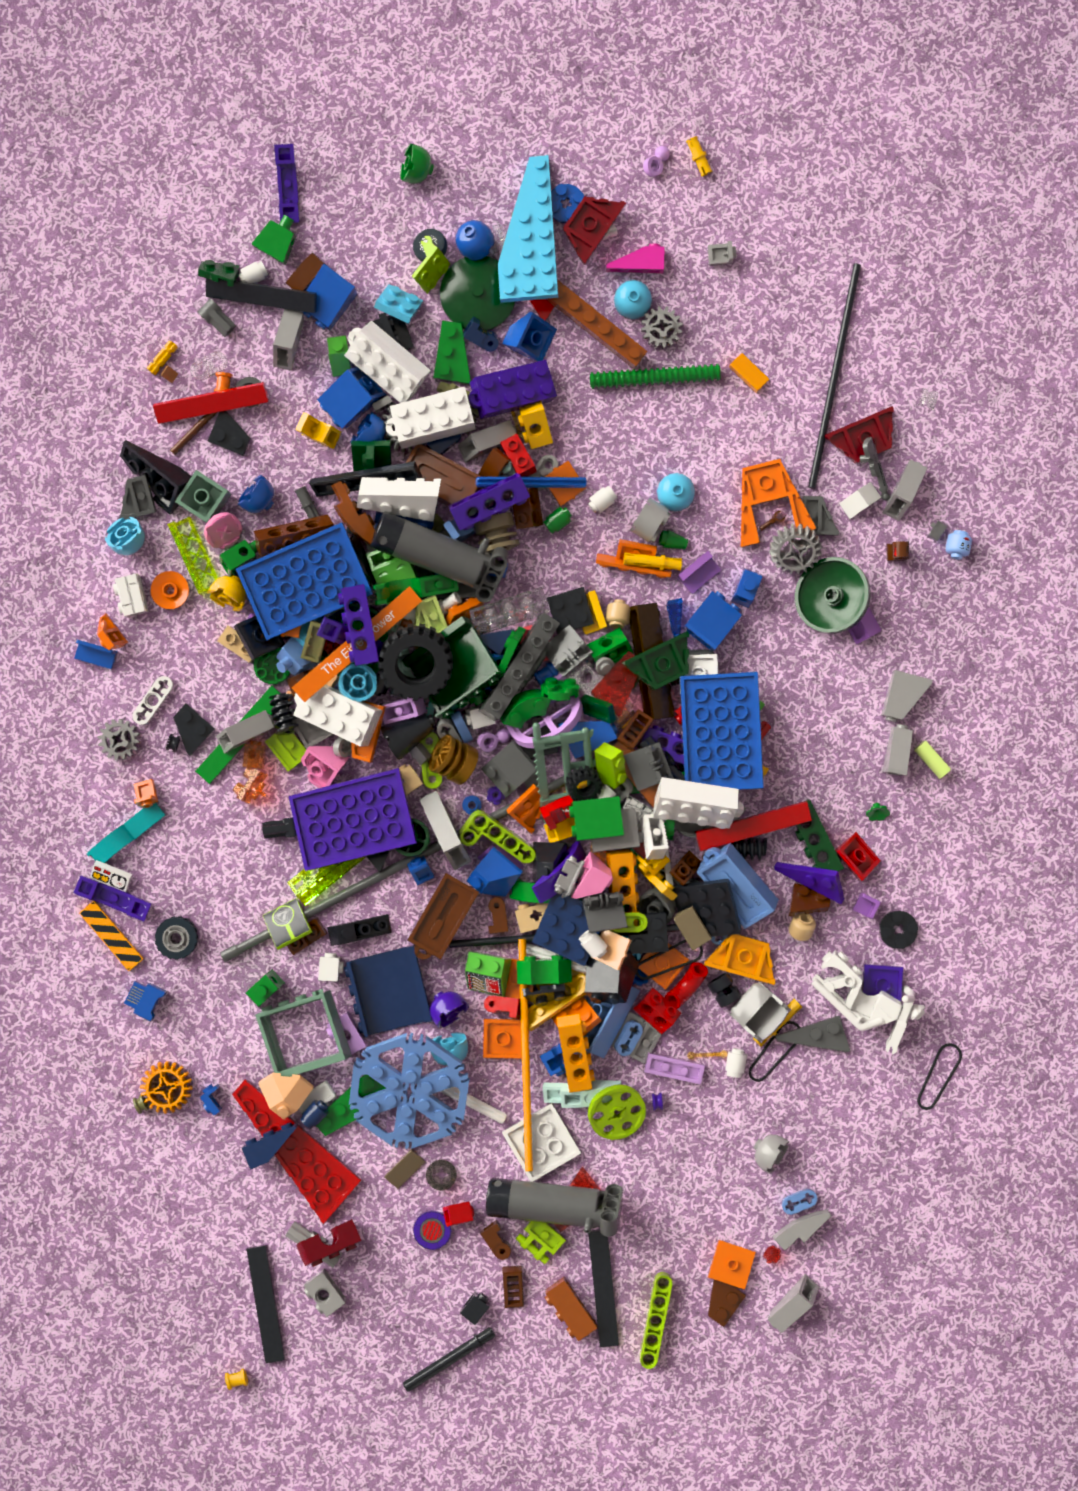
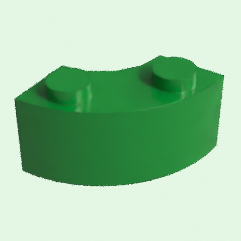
M541 689L520 692L512 698L500 720L505 725L521 729L524 723L531 717L537 715L545 716L551 700L548 699L546 694H544V697L541 696Z
M552 955L551 959H536V956H524V960L517 961V984L535 985L572 982L571 960L565 959L561 955Z

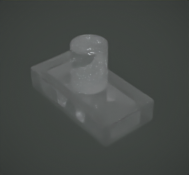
M501 224L493 226L496 241L489 250L488 256L499 252L501 255L507 235L505 227Z

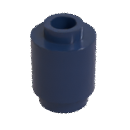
M314 1100L302 1113L301 1122L309 1129L316 1127L329 1113L327 1110L328 1106L322 1100Z

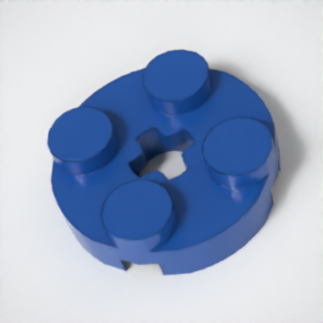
M558 184L552 189L553 219L560 223H567L584 198V194L580 189L571 184ZM569 199L571 206L563 208V204L560 201Z

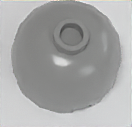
M772 1134L767 1135L763 1140L758 1139L753 1148L756 1150L755 1162L762 1170L772 1174L775 1170L772 1168L773 1165H779L788 1149L787 1144L790 1141L779 1135Z

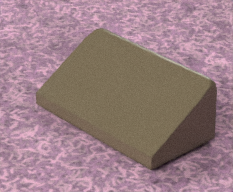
M693 906L676 913L674 921L692 950L697 949L712 939Z
M410 1149L384 1175V1178L399 1189L425 1161L414 1149Z

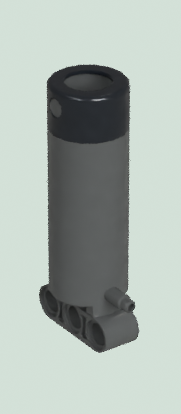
M388 512L382 513L370 547L477 589L476 598L483 603L489 602L493 598L507 567L509 557L508 551L503 547L495 548L492 553L486 552L490 541L488 538H484L478 549ZM497 557H500V558H502L503 560H502V561H499V560H497L496 558H497ZM489 573H493V574H495L496 576H490V575H488V574H489ZM482 589H487L489 592H483Z
M493 1177L490 1179L487 1188L486 1214L489 1217L584 1227L585 1233H590L592 1228L600 1227L602 1235L611 1237L618 1231L622 1210L623 1188L620 1185L611 1184L606 1187L605 1191H601L596 1188Z

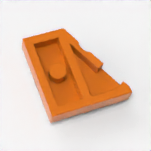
M471 597L459 606H452L448 610L446 617L447 625L449 626L461 616L470 619L481 612L484 603L478 601L477 598Z
M107 613L100 617L97 636L100 638L101 645L108 650L125 646L128 641Z
M534 783L506 810L510 816L531 834L535 830L533 826L536 819H539L541 816L539 809L541 795L538 793L540 789Z

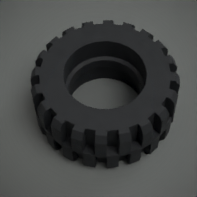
M414 623L408 624V627L405 628L401 626L397 628L396 632H391L388 635V639L384 640L379 655V673L381 679L384 680V685L387 688L390 687L394 695L400 694L401 698L405 700L408 697L413 698V701H418V698L430 699V695L436 696L439 694L440 689H444L447 686V681L451 678L453 654L450 644L445 640V636L441 632L437 633L436 629L431 626L427 628L425 624L420 623L419 626H414ZM420 646L429 650L434 657L433 670L421 678H412L403 674L398 667L397 661L399 654L404 649Z

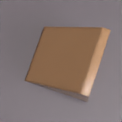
M167 365L161 376L173 383L178 373Z

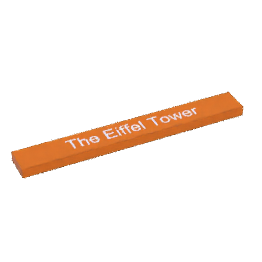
M410 586L371 619L375 641L422 602ZM359 640L356 642V648L358 650H365L367 644L365 641ZM345 641L292 687L303 702H306L350 664L349 651H352L351 643L347 644Z

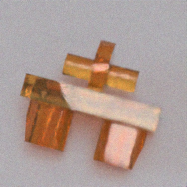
M247 767L243 772V776L248 781L245 785L240 782L236 783L233 791L238 795L236 798L249 804L251 799L256 800L259 794L265 797L266 793L262 790L266 785L263 781L267 775L258 769L254 770Z

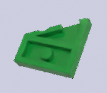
M520 626L516 632L512 630L505 642L504 647L507 649L499 665L503 673H505L526 629Z

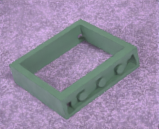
M323 989L313 991L312 996L309 997L303 994L295 997L293 1002H289V999L279 1002L277 1007L272 1008V1005L261 1008L262 1012L255 1014L274 1073H281V1076L291 1077L292 1074H301L346 1060L352 1056L331 990L324 992ZM322 999L339 1052L287 1068L270 1015Z

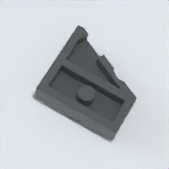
M147 474L127 479L119 519H129V517L134 518L157 512Z

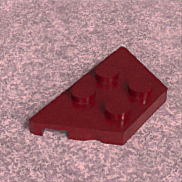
M584 196L563 227V231L584 265H586L626 206V202L608 201L609 199H595L594 197Z
M891 406L825 435V438L855 464L860 462L861 455H865L863 443L868 437L874 438L878 454L892 448L891 433L893 431L892 413L894 408Z

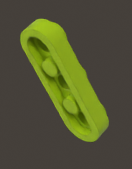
M434 732L421 742L430 754H432L434 747L439 741L438 736ZM426 738H432L433 743L431 745L426 744ZM428 762L422 764L424 785L430 789L439 787L442 783V776L432 772L429 769ZM430 776H435L436 781L434 783L429 782Z

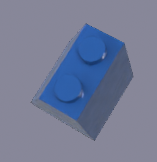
M323 264L306 290L317 293L316 312H304V316L308 319L311 316L316 320L315 324L322 330L327 328L330 331L358 295L355 286Z
M354 367L347 369L317 400L320 403V407L333 418L334 424L343 429L349 427L372 408L373 403L384 398L387 394L361 369Z
M712 591L683 627L685 631H688L690 635L711 651L718 647L742 616L739 613L741 609L733 603L729 605L724 601L726 599L725 596L718 591L716 593Z
M605 721L578 722L570 731H580L584 727H587L589 730L593 729V736L590 737L591 751L597 749L604 742L609 743L617 739L616 734L619 733L614 723L610 724ZM583 741L569 744L575 759L584 755Z

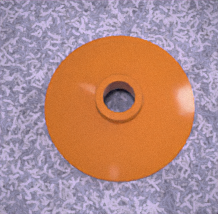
M165 571L154 578L151 584V596L158 606L164 609H175L183 605L187 600L189 585L181 574L175 571ZM173 587L174 593L168 594V588Z

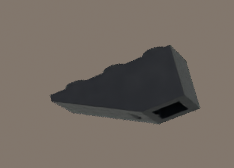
M388 914L327 927L331 946L392 933Z

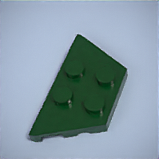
M686 631L623 661L622 664L652 690H656L680 678V676L689 674V664L687 662L689 657V649H687L689 632Z

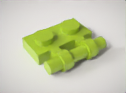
M530 1221L524 1228L529 1234L526 1238L521 1233L515 1238L521 1243L520 1246L523 1249L529 1250L534 1255L533 1257L537 1261L540 1260L543 1264H546L549 1260L544 1253L548 1250L554 1255L566 1241L548 1223ZM535 1239L542 1247L538 1249L531 1242Z

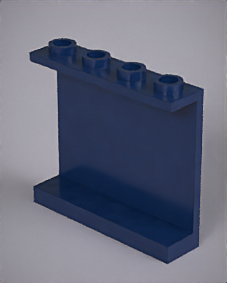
M415 945L346 962L347 966L344 967L346 978L350 977L351 985H349L350 995L355 997L356 1003L353 1004L355 1014L360 1017L361 1022L358 1023L360 1034L364 1033L365 1038L372 1034L420 1022L432 1021L418 957L414 952Z

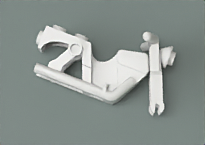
M835 950L831 953L829 951L822 958L824 962L821 967L823 969L834 967L841 970L844 974L827 977L824 980L816 974L812 978L813 982L811 984L860 1031H866L895 1021L890 1036L886 1041V1051L888 1052L890 1047H892V1054H895L909 1017L911 1020L920 1019L925 1013L923 1010L925 1006L913 1004L915 992L907 985L902 987V991L906 994L902 997L903 1005L898 999L885 991H880L879 994L871 996L864 994L861 990L863 982V972L856 965L852 966L848 962L849 958L843 952L839 953ZM844 986L851 987L846 1001L834 989Z

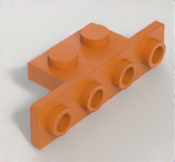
M619 539L616 556L597 553L596 563L602 567H618L622 571L633 570L643 575L649 573L659 578L671 577L672 569L659 570V568L623 565L624 553L655 556L657 546Z

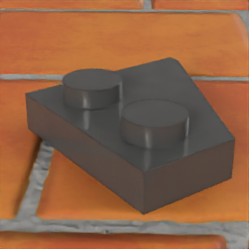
M802 496V502L816 526L814 530L816 535L838 536L839 531L832 520L823 497Z

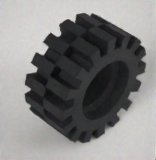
M579 766V770H576V768L572 769L573 774L571 772L568 773L569 777L565 779L567 782L565 786L573 800H590L592 797L596 799L598 798L597 794H601L600 789H603L602 781L598 772L593 767L585 766V769H583L582 766ZM582 781H591L587 787L577 788L578 784Z

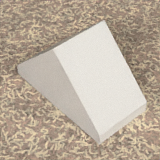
M870 482L839 504L848 518L851 519L879 500L881 496Z

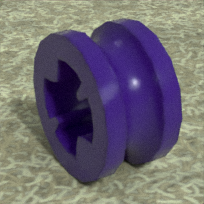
M661 1092L658 1095L652 1093L653 1111H656L657 1108L663 1110Z

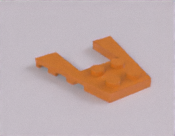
M780 459L742 468L741 548L760 543L752 510L754 505L789 497L796 528L801 524L803 529L806 526L810 528V531L816 529Z

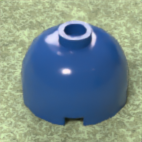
M478 220L463 223L458 228L455 236L459 252L470 260H479L486 257L490 253L491 247L495 244V237L491 229L485 223Z
M371 412V414L366 415L358 426L357 437L353 435L351 441L368 442L386 441L384 439L386 426L379 416Z
M259 475L253 480L256 484L248 486L238 500L239 503L237 505L249 513H260L264 509L268 511L274 504L272 501L274 496L272 484L263 475Z

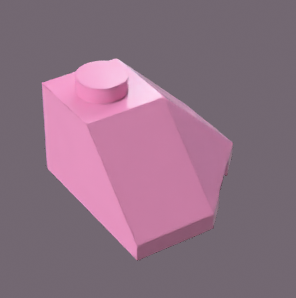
M309 746L301 761L303 766L307 767L309 781L316 787L322 788L332 785L350 757L336 756L333 752V746Z
M589 852L585 858L584 872L580 878H577L578 882L575 883L576 889L571 895L574 899L602 893L605 887L608 888L613 881L611 869L592 852Z

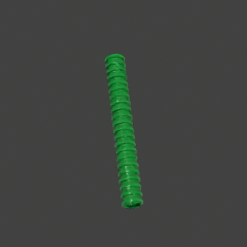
M704 364L703 367L701 365H698V367H695V365H692V367L686 366V368L674 366L673 369L671 367H668V369L662 367V369L656 368V370H653V368L647 370L645 368L642 371L641 369H638V371H635V369L629 371L628 369L626 372L620 370V372H617V370L614 372L609 371L608 373L597 371V374L593 372L590 374V387L592 389L594 387L600 389V387L606 388V386L618 388L620 385L621 387H624V385H627V387L633 385L635 387L636 384L648 386V384L654 385V383H657V385L663 383L665 385L666 382L678 384V382L684 383V381H687V383L693 381L695 383L697 380L699 382H702V380L705 382L708 380L714 381V379L719 381L721 379V370L719 364H716V366Z

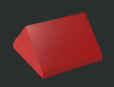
M857 832L835 849L838 857L860 881H863L881 861Z

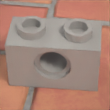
M325 1269L321 1270L304 1284V1292L310 1299H314L317 1303L315 1305L317 1310L321 1314L324 1313L326 1317L346 1303V1297ZM326 1290L329 1296L323 1298L319 1295V1291Z

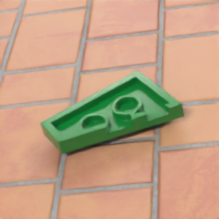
M442 320L433 378L470 384L471 378L461 323Z

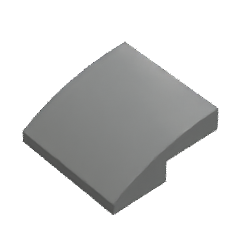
M629 1011L611 1046L614 1047L620 1032L628 1021H637L642 1026L643 1033L629 1056L645 1064L648 1052L651 1053L661 1034L646 1020ZM631 1027L630 1031L631 1033L636 1032L637 1029ZM621 1044L620 1047L622 1049H627L628 1046L626 1044Z

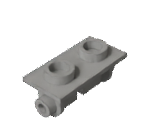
M570 856L569 859H566L562 872L567 874V877L560 874L554 885L556 893L561 894L563 892L562 898L574 893L576 889L575 882L584 872V860L577 863L575 857Z

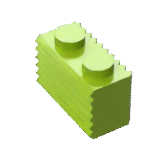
M604 742L594 751L597 772L602 783L615 789L624 783L627 778L624 765L625 759L623 757L624 751Z

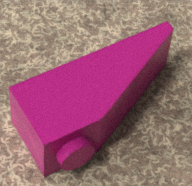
M656 243L649 244V246L642 247L606 265V272L663 274L665 247H661L660 244Z

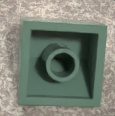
M196 470L175 502L207 523L214 515L220 513L232 494Z

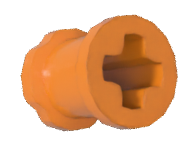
M216 372L217 385L214 392L230 389V379L233 378V374Z

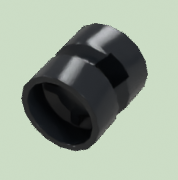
M728 972L721 974L707 984L712 994L717 995L715 999L721 1008L733 1003L742 996L737 986L732 985L733 980Z

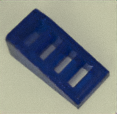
M682 598L669 600L666 603L673 637L681 632Z

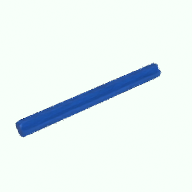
M477 477L476 487H488L507 477ZM521 477L526 488H585L587 486L585 477Z

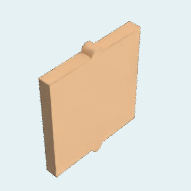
M610 930L602 931L600 937L608 945L606 948L607 952L601 958L596 957L594 959L620 970L624 958L627 957L626 953L632 940Z

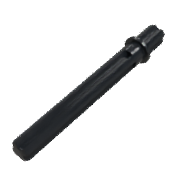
M488 1327L479 1334H474L473 1338L405 1380L403 1386L406 1391H412L479 1347L482 1348L483 1344L496 1336L493 1329Z

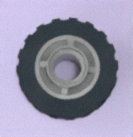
M173 916L164 920L157 928L154 937L158 951L163 956L175 960L183 959L190 955L198 943L197 928H195L193 922H190L187 918H182V916ZM172 934H180L182 937L181 942H174Z

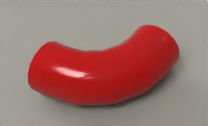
M699 962L692 963L683 978L665 994V999L675 1008H680L696 992L708 974L707 967Z

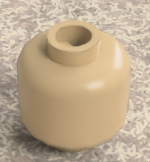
M616 599L607 605L605 621L609 624V627L614 629L620 627V629H623L624 626L629 624L630 606L625 604L624 600Z
M804 912L797 913L791 920L789 933L796 940L807 941L813 935L816 921L810 914L805 915Z

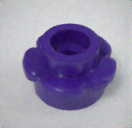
M496 786L488 789L487 800L490 803L498 805L505 799L504 794Z

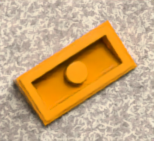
M743 353L729 365V368L755 393L769 380Z

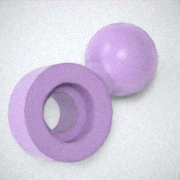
M659 146L655 150V156L644 161L643 169L648 176L654 177L662 173V161H666L670 156V151L666 146Z
M506 728L499 729L496 735L486 731L479 735L477 744L483 751L491 752L497 747L498 742H509L511 734Z

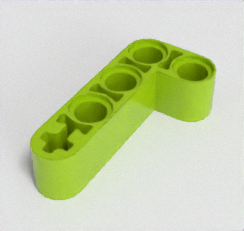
M482 810L474 811L459 831L461 842L466 846L474 845L483 834L523 863H531L535 859V851L531 844ZM479 816L485 818L482 824L475 823V819ZM498 827L500 832L497 835H492L490 833L492 828ZM466 832L473 833L471 839H464L463 835ZM510 838L516 840L512 846L506 845V841ZM519 847H521V849L524 850L525 852L529 851L530 854H529V855L525 854V855L523 856V853H522V851L519 849Z

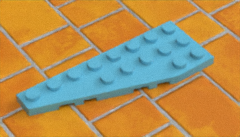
M548 155L529 157L498 262L501 303L558 298Z

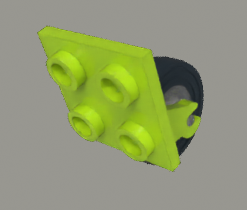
M436 229L423 230L416 236L413 242L414 254L422 263L413 273L412 278L427 294L436 286L437 281L447 272L451 265L444 256L448 247L447 240Z

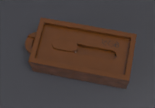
M422 444L415 445L405 462L415 461L422 474V479H425V481L434 482V479H441L437 501L446 506L484 489V487H476V478L482 476Z
M445 873L407 941L415 945L414 952L419 959L425 960L433 955L441 960L479 891ZM419 949L426 951L427 954L421 953Z

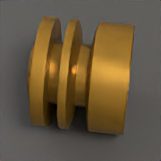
M445 735L438 741L432 751L429 769L440 776H446L448 780L458 785H462L469 779L476 767L479 757L478 750L466 743H462L451 735Z

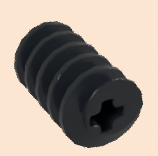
M281 693L269 697V699H272L269 702L270 706L273 707L271 713L275 714L273 720L277 721L274 724V727L278 729L276 735L292 734L296 732L294 728L299 726V724L293 723L297 717L291 716L295 709L289 707L294 704V701H288L289 698L293 697L292 694Z
M750 837L747 841L743 839L731 843L742 854L744 859H746L747 855H750L753 861L756 855L758 860L761 861L763 856H766L767 838H764L762 843L760 837H756L754 842L753 838Z

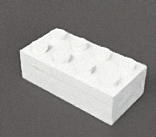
M370 321L362 329L354 328L348 335L350 347L344 356L400 403L409 401L415 395L431 371L373 321Z
M465 387L392 405L390 409L393 418L389 419L386 423L387 433L390 437L398 438L401 449L476 430Z
M325 684L306 702H303L295 694L294 699L297 707L293 715L358 746H368L383 710L365 702L351 700L343 696L339 690Z
M662 777L655 795L653 817L662 820H676L681 823H696L700 826L709 825L720 829H730L734 817H740L744 812V805L738 801L739 789Z

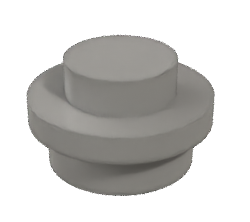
M608 657L599 658L596 662L597 673L599 675L610 674L615 666L613 660Z

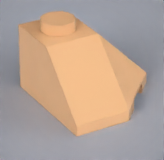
M272 1073L259 1081V1086L269 1108L282 1119L298 1111L314 1087L301 1075L292 1074V1077L281 1076V1073Z

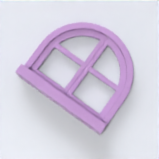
M558 674L554 677L557 680L567 679L566 677H563L561 674ZM575 695L570 696L569 701L571 703L550 716L547 712L545 716L540 715L543 719L539 722L540 728L547 725L551 733L541 737L570 732L576 726L583 711V705L579 697L575 698ZM551 700L550 704L554 703L557 700ZM571 709L567 720L557 728L552 720ZM505 725L518 745L525 748H534L532 742L534 737H528V735L533 733V727L521 733L517 727Z

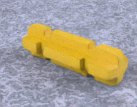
M172 341L167 342L166 348L162 349L154 358V362H151L147 367L152 374L156 375L160 370V366L163 367L172 356L171 353H174L178 348Z

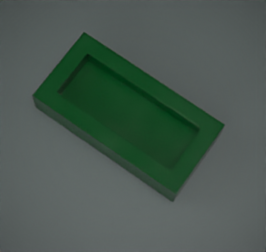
M586 694L580 698L585 715L610 724L617 720L612 703Z

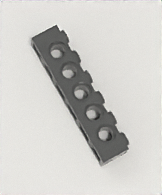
M545 612L537 617L509 662L505 673H503L504 676L493 686L478 711L493 721L500 719L560 623Z

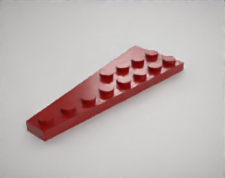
M247 1079L232 1094L262 1137L263 1133L274 1130L276 1132L281 1130L280 1126L291 1122L292 1125L296 1123L289 1116L282 1119L269 1108L263 1093ZM300 1125L297 1126L275 1153V1157L289 1177L292 1178L323 1224L362 1180Z

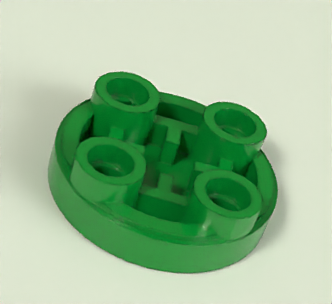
M282 648L254 660L255 674L264 683L271 685L280 684L290 676L291 673L288 670L282 673L276 666L279 662L276 656Z

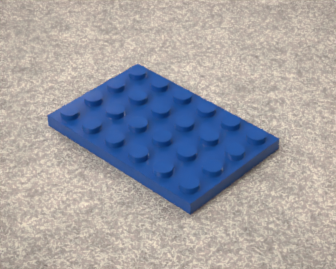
M343 522L236 568L266 640L343 608L344 606L339 604L338 599L341 588L364 584L366 596L373 595V591Z
M758 672L680 676L685 781L739 790L764 789Z

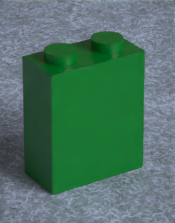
M619 796L573 801L572 806H569L570 818H574V826H571L572 838L576 837V842L624 836Z

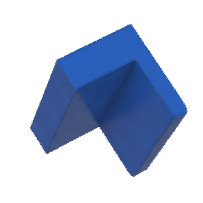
M76 640L78 647L74 659L108 669L113 668L117 651Z

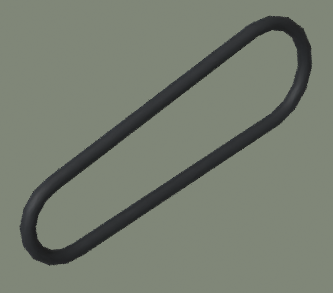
M683 940L668 949L671 950L687 941ZM700 946V954L694 960H691L689 962L680 964L678 966L669 968L667 970L658 972L647 977L640 976L637 969L636 976L641 980H647L659 976L661 974L670 972L672 970L681 968L683 966L692 964L701 958L703 954V947ZM659 952L639 962V966L665 952Z
M788 1021L786 1024L782 1026L784 1027L787 1024H793L797 1028H800V1026L794 1021ZM772 1036L750 1066L749 1077L756 1082L763 1081L797 1044H793L762 1078L756 1079L752 1076L751 1071L774 1040L775 1036Z
M952 1043L944 1044L938 1050L917 1098V1103L922 1109L930 1110L935 1106L960 1064L962 1052L957 1045ZM947 1046L955 1047L959 1052V1059L933 1104L929 1107H924L920 1103V1098L941 1051Z

